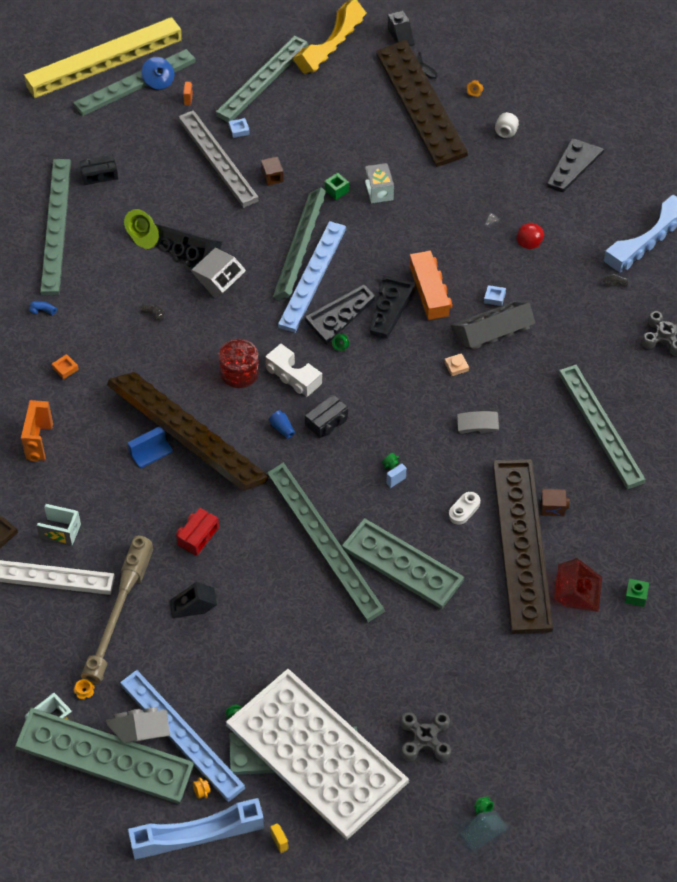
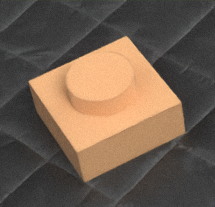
M462 353L446 358L444 361L451 376L469 371V366Z

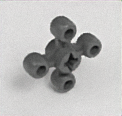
M651 312L648 316V324L650 327L656 328L657 332L645 333L642 337V346L645 349H652L659 342L663 345H669L670 353L673 356H677V339L675 337L677 335V323L674 325L671 322H663V315L660 312Z
M440 712L435 715L431 725H420L413 713H404L400 720L401 728L408 732L411 731L415 739L413 742L405 743L402 746V758L407 762H412L417 758L419 750L431 749L438 761L445 762L451 757V747L447 743L439 742L437 734L449 728L450 717L446 713Z

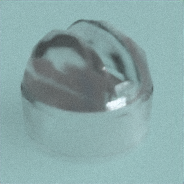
M490 213L485 226L496 228L497 225L494 222L499 223V218Z

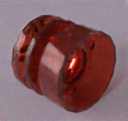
M234 339L226 342L220 348L221 379L228 386L245 388L252 385L258 379V351L253 343L244 339Z

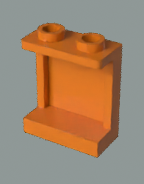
M29 401L21 440L25 457L33 462L45 461L46 458L42 438L39 436L40 429L52 430L53 420L49 402Z

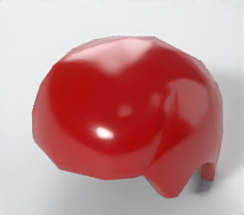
M523 224L518 230L517 242L523 248H538L544 239V231L538 224Z

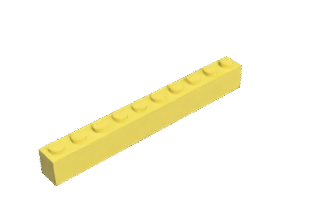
M172 17L27 73L24 75L26 87L33 97L37 98L182 40L181 28Z

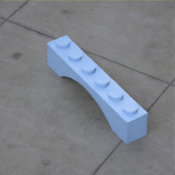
M672 195L662 203L660 218L650 231L634 239L617 241L605 252L604 262L619 273L624 269L628 270L636 259L640 260L644 252L650 251L657 241H662L669 231H674L677 227V197Z
M256 798L236 803L217 814L195 821L178 824H147L130 828L128 831L134 859L136 860L264 829V821L259 799Z

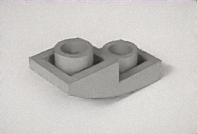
M479 411L457 414L458 431L460 434L479 431L481 434L499 431L497 412Z

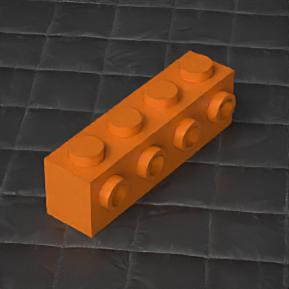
M431 251L410 254L409 267L427 319L448 317L452 308L451 298L447 297V287L442 283V273L437 269L436 257L432 256Z

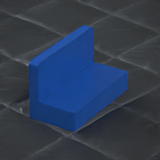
M160 426L127 443L129 454L139 468H143L173 452V449L166 441L165 431Z

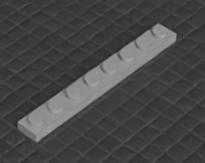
M195 111L180 115L179 122L241 206L244 208L259 202L257 194Z

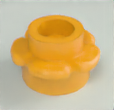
M473 80L467 85V93L471 96H480L481 91H483L482 84L477 80Z
M81 679L76 683L74 693L77 694L79 699L90 698L94 694V684L87 679Z
M198 778V781L193 782V789L197 798H207V793H210L207 780L203 781L202 778Z

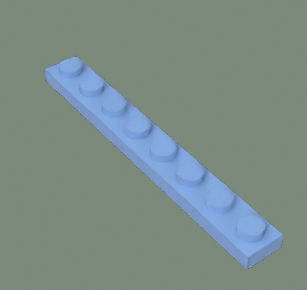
M329 221L278 323V328L296 333L345 233L346 226Z
M138 670L120 682L121 687L143 710L157 707L158 711H167L170 730L169 739L191 762H194V766L228 802L245 789V785Z

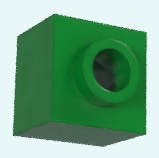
M336 173L325 180V191L337 200L349 192V182L339 173Z
M629 579L624 603L645 607L649 582Z

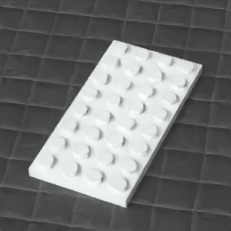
M289 669L283 672L226 722L228 728L346 840L409 783V779Z

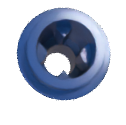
M279 410L270 416V425L286 439L295 434L285 413Z

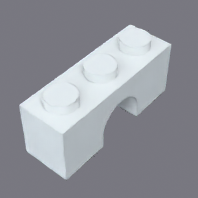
M279 344L265 356L266 369L271 374L275 373L279 376L283 383L290 384L299 394L302 393L308 397L322 384V373L309 363L301 369L292 368L295 364L294 353L282 344Z

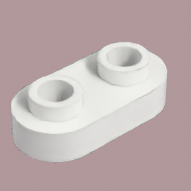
M474 492L464 493L450 508V521L458 525L464 524L479 508L480 497Z

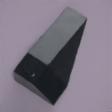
M155 224L159 232L156 246L162 251L172 254L174 256L173 259L176 262L181 261L185 265L184 268L190 272L214 248L221 250L222 241Z

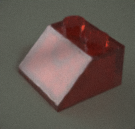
M578 558L558 564L554 599L568 608L598 612L602 576Z

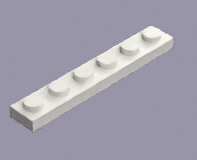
M0 560V582L111 595L115 579L114 573Z

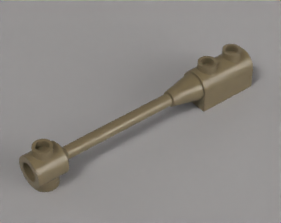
M135 536L132 540L121 569L119 594L96 655L87 658L81 674L82 679H87L95 685L100 684L104 678L107 662L103 657L126 596L136 582H142L153 552L151 540L144 536Z

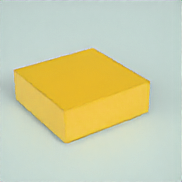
M280 825L270 826L271 836L280 853L288 850V840Z

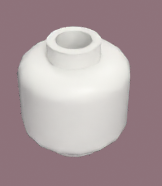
M502 113L495 124L496 133L503 138L514 136L519 126L518 118L511 113Z

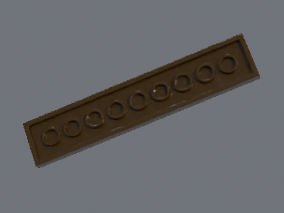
M407 40L376 50L382 66L436 167L467 157V149Z
M131 372L108 380L107 386L242 491L268 481L269 475L263 472L260 467L254 465L247 457L237 452L233 446L224 442L220 436L211 432L207 426L198 422L191 414L185 412L178 404L172 402L165 394L159 392L152 384L146 382L138 373Z
M532 459L494 460L493 471L511 633L553 632Z

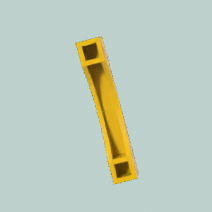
M349 0L338 9L335 27L326 42L320 45L304 47L292 58L304 74L315 72L319 68L318 65L328 59L327 55L337 49L336 45L342 43L346 39L345 36L354 31L353 27L363 21L362 18L366 12L357 0Z

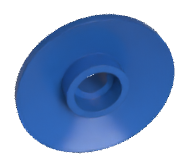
M153 57L144 63L142 78L149 87L157 90L164 89L173 82L174 69L164 58ZM157 69H160L162 71V74H159L157 72Z

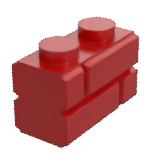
M201 508L196 513H191L187 524L184 527H180L176 533L177 545L197 556L219 529L218 517L211 513L209 514Z

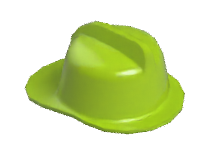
M140 209L129 211L125 216L124 226L131 238L142 248L150 249L154 247L158 241L159 232L152 218Z

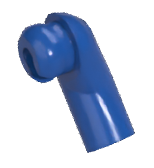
M33 301L30 303L29 311L31 313L37 314L40 309L53 316L57 312V308L47 302Z

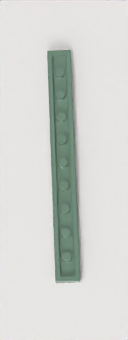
M53 159L41 295H60L71 159Z
M284 462L269 471V477L366 620L370 622L384 613L385 609Z

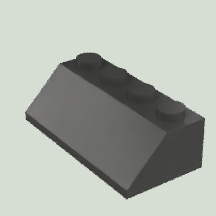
M513 301L451 324L464 347L476 349L481 347V344L484 342L492 343L497 341L500 336L508 337L513 335L514 331L530 329V325L535 324V319L530 302Z

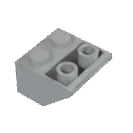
M214 248L191 270L213 297L222 294L246 271L234 256L217 248Z
M157 707L128 711V715L127 712L114 714V719L106 720L107 725L123 743L170 736L167 711H158Z

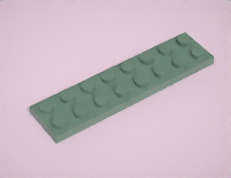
M32 707L15 745L17 750L179 805L194 762L135 742L123 743L117 736Z

